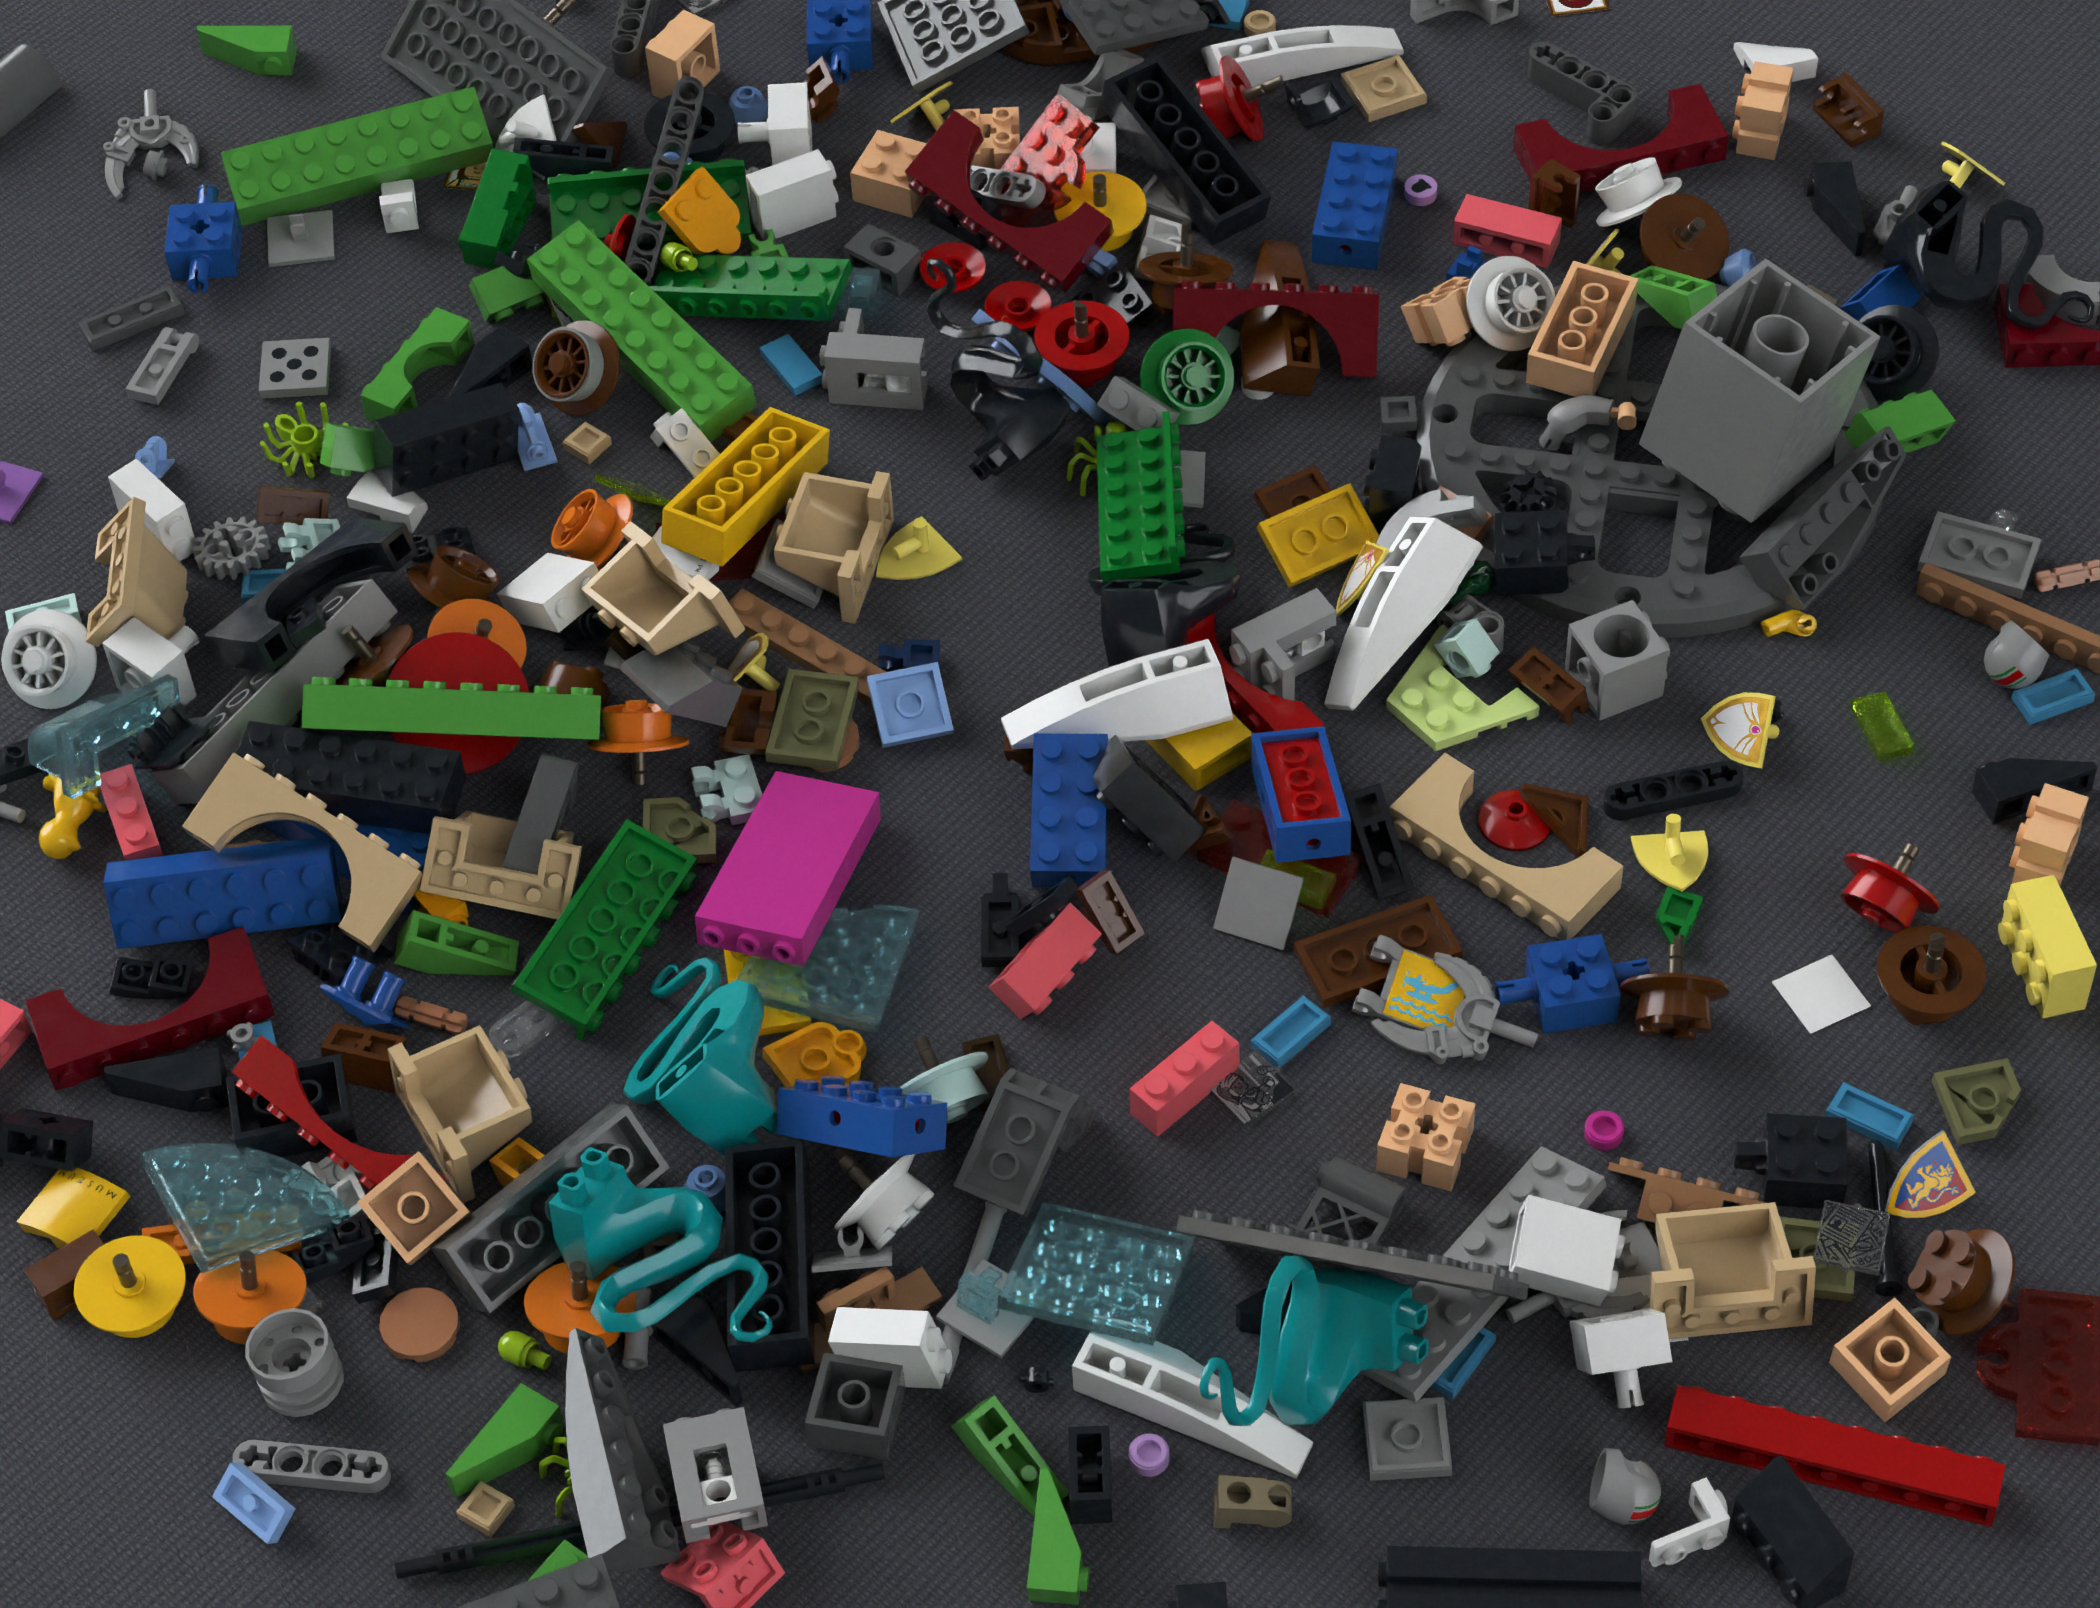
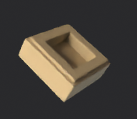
M586 421L562 442L565 451L588 465L612 445L611 436Z
M480 1481L456 1511L459 1520L492 1537L513 1510L515 1503L512 1498Z

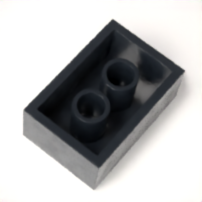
M341 1053L296 1062L300 1082L309 1102L320 1118L340 1136L352 1143L358 1142L349 1082ZM236 1075L226 1077L233 1137L242 1165L329 1148L321 1141L314 1147L296 1133L301 1126L293 1119L288 1117L283 1123L265 1109L270 1103L259 1093L254 1099L235 1085L240 1078Z

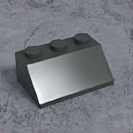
M692 639L656 656L645 649L622 662L620 670L666 713L727 727L743 689L732 679L733 674L730 671L719 667L716 664L717 659L700 650L701 645Z

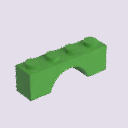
M591 229L590 231L597 237L594 229ZM504 266L472 278L469 284V288L485 322L494 318L497 323L514 316L513 311L523 306L526 307V310L540 306L545 302L543 298L548 296L533 280L519 278L509 272Z
M438 307L427 318H424L419 328L409 339L403 342L400 350L394 357L383 365L381 372L375 379L364 387L360 396L365 418L375 422L377 419L417 408L414 388L411 383L420 373L429 368L458 364L475 344L470 320Z

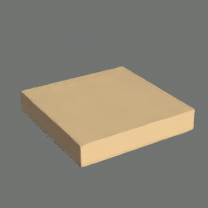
M1399 55L1341 73L1342 85L1368 123L1427 103V94Z

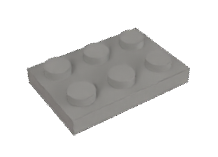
M1937 511L1922 551L1917 571H1921L1927 562L1995 592L2022 599L2042 539Z

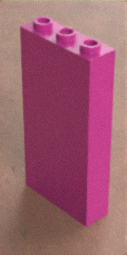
M775 771L695 915L697 943L804 967L881 820L879 792Z

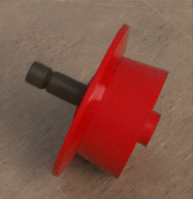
M1906 843L1893 867L1858 853H1848L1845 856L1844 863L1855 877L1841 893L1840 897L1849 908L1867 922L1898 933L1910 928L1917 911L1935 914L1940 909V904L1933 894L1906 875L1912 865V861L1915 860L1920 852V849L1915 845Z

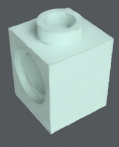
M1477 619L1455 622L1433 644L1456 678L1468 676L1477 678L1482 676L1491 668L1490 662L1500 653Z

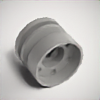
M296 1308L280 1310L263 1318L251 1330L245 1344V1357L268 1407L285 1416L300 1417L312 1415L327 1407L338 1395L344 1382L343 1366L334 1348L330 1334L320 1317L308 1310Z

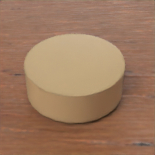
M1252 11L1244 19V32L1248 37L1276 31V19L1268 11Z

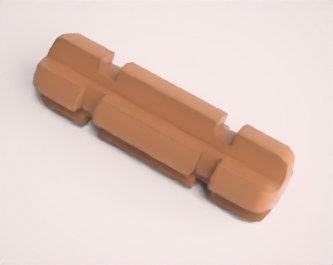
M2100 560L2085 561V565H2082L2080 562L2053 568V572H2050L2049 569L2038 571L2034 575V585L2038 592L2053 590V586L2059 589L2083 584L2085 579L2088 582L2100 580Z
M402 996L396 1003L395 1015L399 1018L410 1020L412 1017L416 1023L439 1030L445 1027L446 1032L455 1035L465 1032L467 1028L468 1016L464 1013L454 1010L453 1013H450L448 1008L424 1001L418 1004L417 999L408 996Z

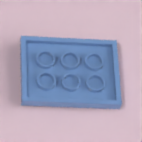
M981 309L971 319L976 324L995 321ZM991 337L994 340L991 347L1020 357L1018 351L1006 339ZM1043 358L1037 382L1043 388L1055 387L1069 403L1070 409L1074 412L1080 409L1104 428L1112 416L1097 406V403L1074 381Z

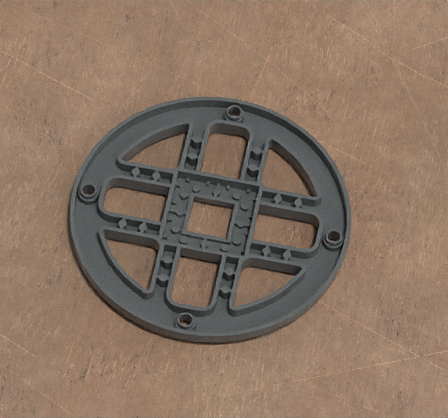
M1715 283L1717 297L1729 287ZM1561 285L1553 287L1555 291V296L1557 295ZM1637 294L1634 312L1594 396L1615 400L1617 408L1624 402H1631L1636 407L1637 421L1647 422L1661 384L1628 380L1636 332L1646 326L1675 327ZM1472 330L1465 336L1466 339L1458 343L1447 355L1436 371L1425 393L1419 414L1417 442L1422 446L1419 462V482L1422 494L1437 490L1441 485L1459 496H1474L1484 510L1495 517V513L1501 512L1493 504L1484 489L1502 491V484L1508 483L1512 474L1515 476L1522 475L1525 469L1530 473H1537L1540 470L1544 476L1552 478L1557 491V499L1563 500L1570 507L1567 522L1568 533L1594 535L1595 560L1568 565L1569 588L1564 592L1507 596L1533 610L1570 624L1633 600L1641 612L1645 611L1648 614L1652 627L1658 636L1664 638L1721 633L1761 622L1793 608L1791 605L1757 586L1744 564L1710 575L1705 573L1712 526L1722 520L1749 521L1740 515L1726 511L1715 497L1685 476L1669 471L1665 466L1614 460L1619 433L1617 418H1613L1610 425L1586 424L1579 428L1575 433L1572 455L1487 445L1474 440L1471 436L1475 419L1480 414L1495 412L1547 419L1549 411L1554 406L1564 400L1575 397L1526 383L1527 372L1510 370L1528 356L1531 347L1520 351L1500 350L1486 343L1476 331ZM1862 380L1830 454L1829 458L1833 463V467L1855 450L1844 435L1853 424L1852 418L1862 409L1869 408L1872 410L1879 407L1865 380ZM1798 483L1752 523L1771 525L1782 512L1812 485ZM1533 487L1527 492L1521 491L1522 494L1535 495ZM1883 499L1846 566L1836 577L1854 560L1871 535L1880 514ZM1606 510L1676 518L1669 567L1663 575L1658 577H1642L1606 571L1600 566L1598 560ZM1494 523L1480 542L1483 548L1476 560H1486L1495 569ZM1496 579L1492 584L1494 587H1496Z

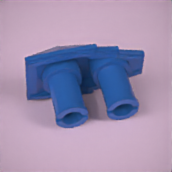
M353 955L350 966L340 985L335 987L329 986L326 983L320 985L321 990L328 998L341 1004L348 1013L358 1017L366 1026L376 1029H408L409 1027L406 1021L394 1016L392 1011L407 980L384 971V975L372 1000L364 1001L361 993L376 965L363 958Z

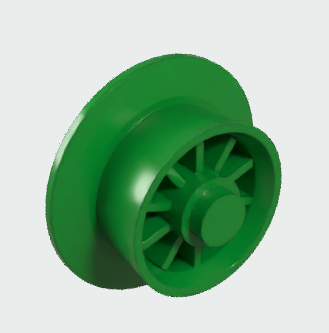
M1179 329L1161 336L1150 346L1142 361L1140 384L1142 390L1180 413L1175 423L1194 425L1211 419L1226 405L1233 390L1234 369L1228 352L1216 338L1196 329Z

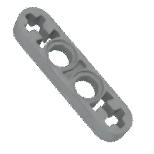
M971 166V189L999 204L1033 209L1045 197V185L1032 175ZM985 178H988L986 185L978 191L980 183ZM1011 181L1009 189L1001 195L1004 185ZM1022 189L1030 192H1025V194H1022Z
M247 1440L236 1447L233 1453V1462H241L267 1484L377 1493L383 1490L391 1480V1471L386 1458L381 1453L375 1451ZM253 1455H258L260 1460L254 1461L252 1466L247 1467L245 1461H251ZM290 1457H298L303 1460L301 1467L294 1472H285L281 1469L283 1462ZM329 1461H338L343 1464L341 1471L334 1476L323 1475L321 1469ZM268 1463L272 1464L273 1469H269ZM351 1464H354L356 1470L352 1469V1477H350V1476H351ZM376 1466L378 1472H373L371 1478H366L364 1473L370 1472L371 1467Z

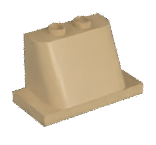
M876 471L872 484L804 472L795 497L789 498L787 502L786 520L784 524L778 525L776 531V545L774 548L776 566L838 596L842 622L856 624L878 565V559L894 521L890 473Z
M134 496L98 533L95 561L107 566L110 564L107 596L88 614V633L85 642L99 647L108 637L133 617L167 640L174 636L186 623L183 611L188 598V590H186L187 569L144 525L146 502Z
M631 521L621 530L628 544L581 589L590 603L599 611L597 613L598 617L609 628L613 629L617 626L621 629L619 633L629 644L634 647L640 644L654 656L716 626L721 627L735 639L745 630V627L719 588L699 573L691 578L664 556L650 535Z
M467 810L455 820L435 816L433 818L420 891L558 919L573 898L582 846L572 845L574 839L573 832L559 830L555 841L544 840L538 874H530L502 868L518 821Z
M480 1025L409 1056L402 1042L388 1048L396 1094L445 1178L449 1180L448 1183L463 1203L475 1198L471 1171L532 1123L531 1108L525 1100L527 1099V1093L523 1083L518 1077L515 1079L511 1077L509 1073L511 1068L506 1055L502 1050L496 1052Z
M1775 1202L1656 1214V1236L1662 1271L1651 1272L1650 1309L1665 1313L1669 1339L1812 1325L1816 1275L1813 1256L1792 1258Z

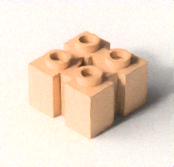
M1754 61L1751 74L1745 73L1741 93H1745V96H1738L1735 108V115L1740 117V120H1735L1732 132V139L1737 140L1736 154L1775 160L1780 136L1787 118L1793 68Z
M1019 107L993 108V114H980V108L955 110L977 125L984 138L974 156L972 165L1021 173Z
M1468 276L1453 277L1433 288V291L1430 293L1422 294L1401 306L1416 343H1430V346L1446 343V346H1453L1466 339L1464 334L1470 332L1469 329L1473 328L1475 331L1469 319L1466 304L1468 286L1472 278L1468 279Z
M2047 783L2044 784L2039 797L2032 796L2026 812V817L2029 818L2026 819L2025 823H2021L2014 842L2016 846L2009 867L2015 868L2012 883L2054 874L2059 886L2061 885L2067 865L2078 842L2081 823L2089 797Z
M1400 1083L1391 1107V1121H1386L1377 1145L1376 1171L1404 1179L1407 1178L1409 1171L1422 1175V1184L1452 1192L1461 1165V1153L1465 1154L1474 1130L1476 1103L1445 1095L1443 1103L1430 1100V1091Z

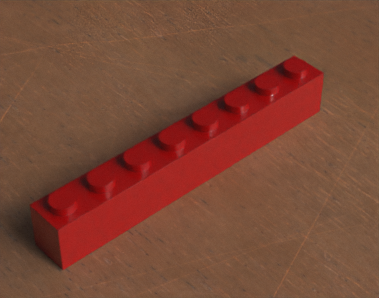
M1677 1385L1664 1447L1761 1471L1774 1458L1782 1455L1797 1477L1802 1481L1992 1527L1997 1511L2006 1466L2005 1464L1995 1462L1989 1457L1964 1455L1953 1452L1944 1446H1927L1912 1442L1903 1436L1890 1437L1871 1432L1862 1426L1849 1427L1830 1422L1821 1416L1808 1417L1789 1412L1780 1406L1767 1407L1751 1403L1739 1396L1726 1397L1710 1393L1698 1386L1685 1387Z

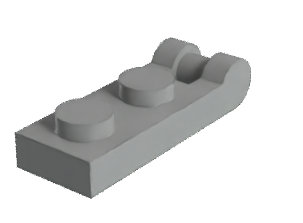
M164 327L125 388L128 398L159 405L189 355L196 352L199 345L198 334L190 332L180 334L176 329Z

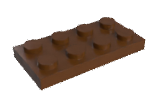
M1432 895L1293 942V952L1323 1008L1355 998L1361 988L1370 991L1383 988L1391 963H1383L1370 958L1373 945L1379 935L1389 937L1401 947L1434 959L1436 952L1463 959V950Z

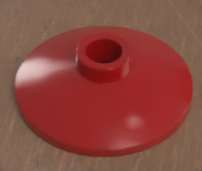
M625 214L616 225L613 234H607L604 244L624 263L636 224V218L632 214Z
M948 242L937 245L927 251L920 261L921 278L934 290L943 287L947 283V278L939 268L933 265L932 268L936 280L931 278L926 267V263L930 258L941 259L952 268L956 276L957 288L951 293H959L975 287L981 282L986 273V261L982 253L975 247L960 242Z
M1010 281L997 286L988 294L984 305L985 313L995 321L998 320L1016 325L1024 332L1035 329L1039 320L1052 309L1051 298L1047 291L1041 286L1028 281Z
M1506 790L1492 795L1483 803L1479 811L1478 824L1482 835L1491 844L1504 850L1525 851L1532 849L1544 842L1551 832L1549 826L1519 795V790Z

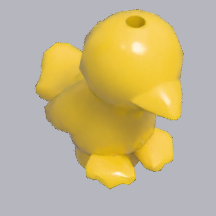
M51 771L43 779V788L54 792L56 816L43 825L39 833V844L45 855L57 860L64 859L74 851L81 849L78 841L79 826L90 817L94 810L105 813L108 809L98 799V796L102 793L101 790L87 777L78 774L72 782H67L65 778L59 777L56 772Z

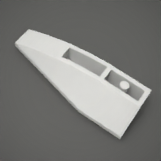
M1330 25L1273 31L1209 45L1201 48V54L1212 77L1220 75V59L1226 55L1231 56L1240 65L1251 86L1254 87L1279 75H1282L1283 81L1396 55H1403L1404 49L1393 28Z
M1410 517L1390 547L1385 560L1372 576L1347 629L1324 703L1328 709L1353 711L1457 592L1458 586L1468 570L1474 565L1475 559L1483 548L1480 542L1437 518Z
M1209 639L1142 656L1088 675L1043 695L1001 718V723L1013 750L1033 748L1034 733L1108 734V743L1114 735L1118 736L1123 742L1154 740L1233 720V715L1221 665Z
M1109 1322L1089 1333L1072 1365L1074 1391L1297 1479L1311 1451L1313 1441L1291 1426L1285 1425L1278 1417L1266 1409L1262 1416L1250 1426L1229 1425L1222 1413L1219 1377L1213 1373L1208 1386L1209 1395L1217 1393V1398L1208 1400L1202 1397L1199 1386L1202 1371L1205 1367L1178 1349ZM1234 1388L1236 1406L1238 1411L1242 1412L1249 1405L1250 1398Z

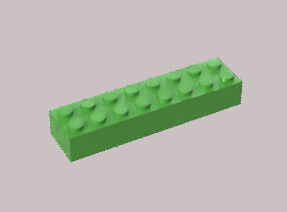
M473 86L223 151L221 156L233 199L236 202L241 225L245 226L267 220V217L283 216L381 190L382 183L407 179L416 181L487 162L493 148V143L475 87Z
M580 220L576 221L527 259L533 281L575 322L591 321L603 326L615 340L619 351L620 366L671 415L682 408L710 443L722 434V430L726 426L732 427L744 417V414L751 412L757 407L752 384Z
M312 677V684H303L301 728L587 740H599L601 696L593 695L594 688L571 687V694H556L557 687L534 686V693L520 692V685L498 684L497 691H483V684L461 683L460 690L446 689V682L424 681L423 688H409L410 681L386 680V687L372 686L373 680L349 678V685H335L336 678Z

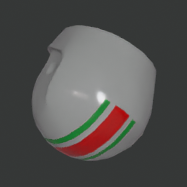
M2010 620L2000 627L2001 632L1987 646L1984 655V665L1988 676L1996 684L2004 688L2018 689L2032 684L2040 676L2050 655L2022 628Z
M1604 1448L1599 1455L1592 1477L1589 1494L1590 1508L1609 1521L1621 1525L1636 1524L1652 1516L1661 1498V1485L1656 1473L1648 1464L1641 1460L1634 1462L1626 1459L1619 1449Z

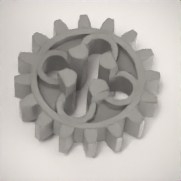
M228 517L226 523L222 525L215 521V528L212 530L204 528L202 530L204 537H196V546L192 548L199 570H204L207 577H211L216 573L218 580H222L226 575H230L232 580H235L238 573L242 572L246 576L250 575L249 569L251 567L260 569L262 567L260 560L269 558L267 551L271 549L265 527H259L255 519L247 524L245 517H241L238 522H233V519ZM226 540H231L237 557H233L229 543Z

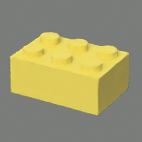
M2055 875L2012 883L2007 900L2003 903L2004 914L2002 922L1998 924V933L2003 945H2008L2012 953V964L2016 974L2022 975L2029 1003L2032 1006H2036L2041 1019L2084 1010L2097 964Z

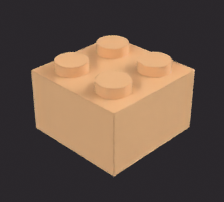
M683 10L673 20L669 21L667 26L655 38L651 39L645 47L652 95L660 99L673 94L677 81L683 77L689 76L698 79L704 88L720 72L715 24L686 10Z
M877 130L850 172L853 201L912 218L924 198L915 194L908 187L909 181L905 170L927 143Z
M419 1151L357 1202L409 1265H413L431 1250V1245L472 1214Z
M1894 1297L1834 1345L1829 1363L1885 1423L1946 1374L1951 1356Z

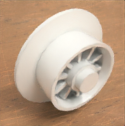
M1653 157L1619 167L1613 174L1606 177L1595 187V190L1607 206V209L1596 220L1598 226L1615 225L1635 216H1639L1642 221L1646 210L1656 200L1674 194L1682 186V180L1679 177L1663 180L1657 161Z
M1500 256L1484 263L1473 275L1467 291V312L1475 331L1486 343L1504 351H1520L1533 345L1556 296L1549 278L1534 264L1516 256Z
M42 609L31 612L20 618L13 625L3 645L1 662L4 675L10 687L22 700L35 707L57 709L76 702L86 693L95 676L97 654L95 646L85 642L88 633L85 626L72 615L54 609Z

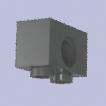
M869 223L844 246V257L850 260L853 268L852 274L897 297L920 276L921 250L913 244L906 243L890 235L887 231L880 230Z

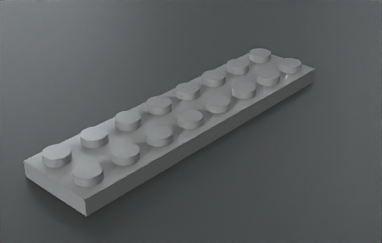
M1541 1146L1443 1256L1465 1263L1470 1261L1491 1265L1508 1271L1519 1210L1528 1195L1587 1210L1607 1187L1605 1177ZM1419 1281L1412 1289V1299L1427 1304L1428 1318L1426 1324L1419 1330L1413 1329V1334L1429 1340L1428 1356L1419 1364L1404 1361L1395 1371L1377 1368L1361 1370L1359 1373L1416 1403L1509 1297Z

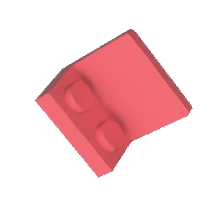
M729 1522L708 1525L710 1539L691 1542L680 1551L681 1559L669 1563L660 1572L665 1581L699 1596L706 1608H751L785 1574V1571L763 1537L749 1531H743L742 1528Z

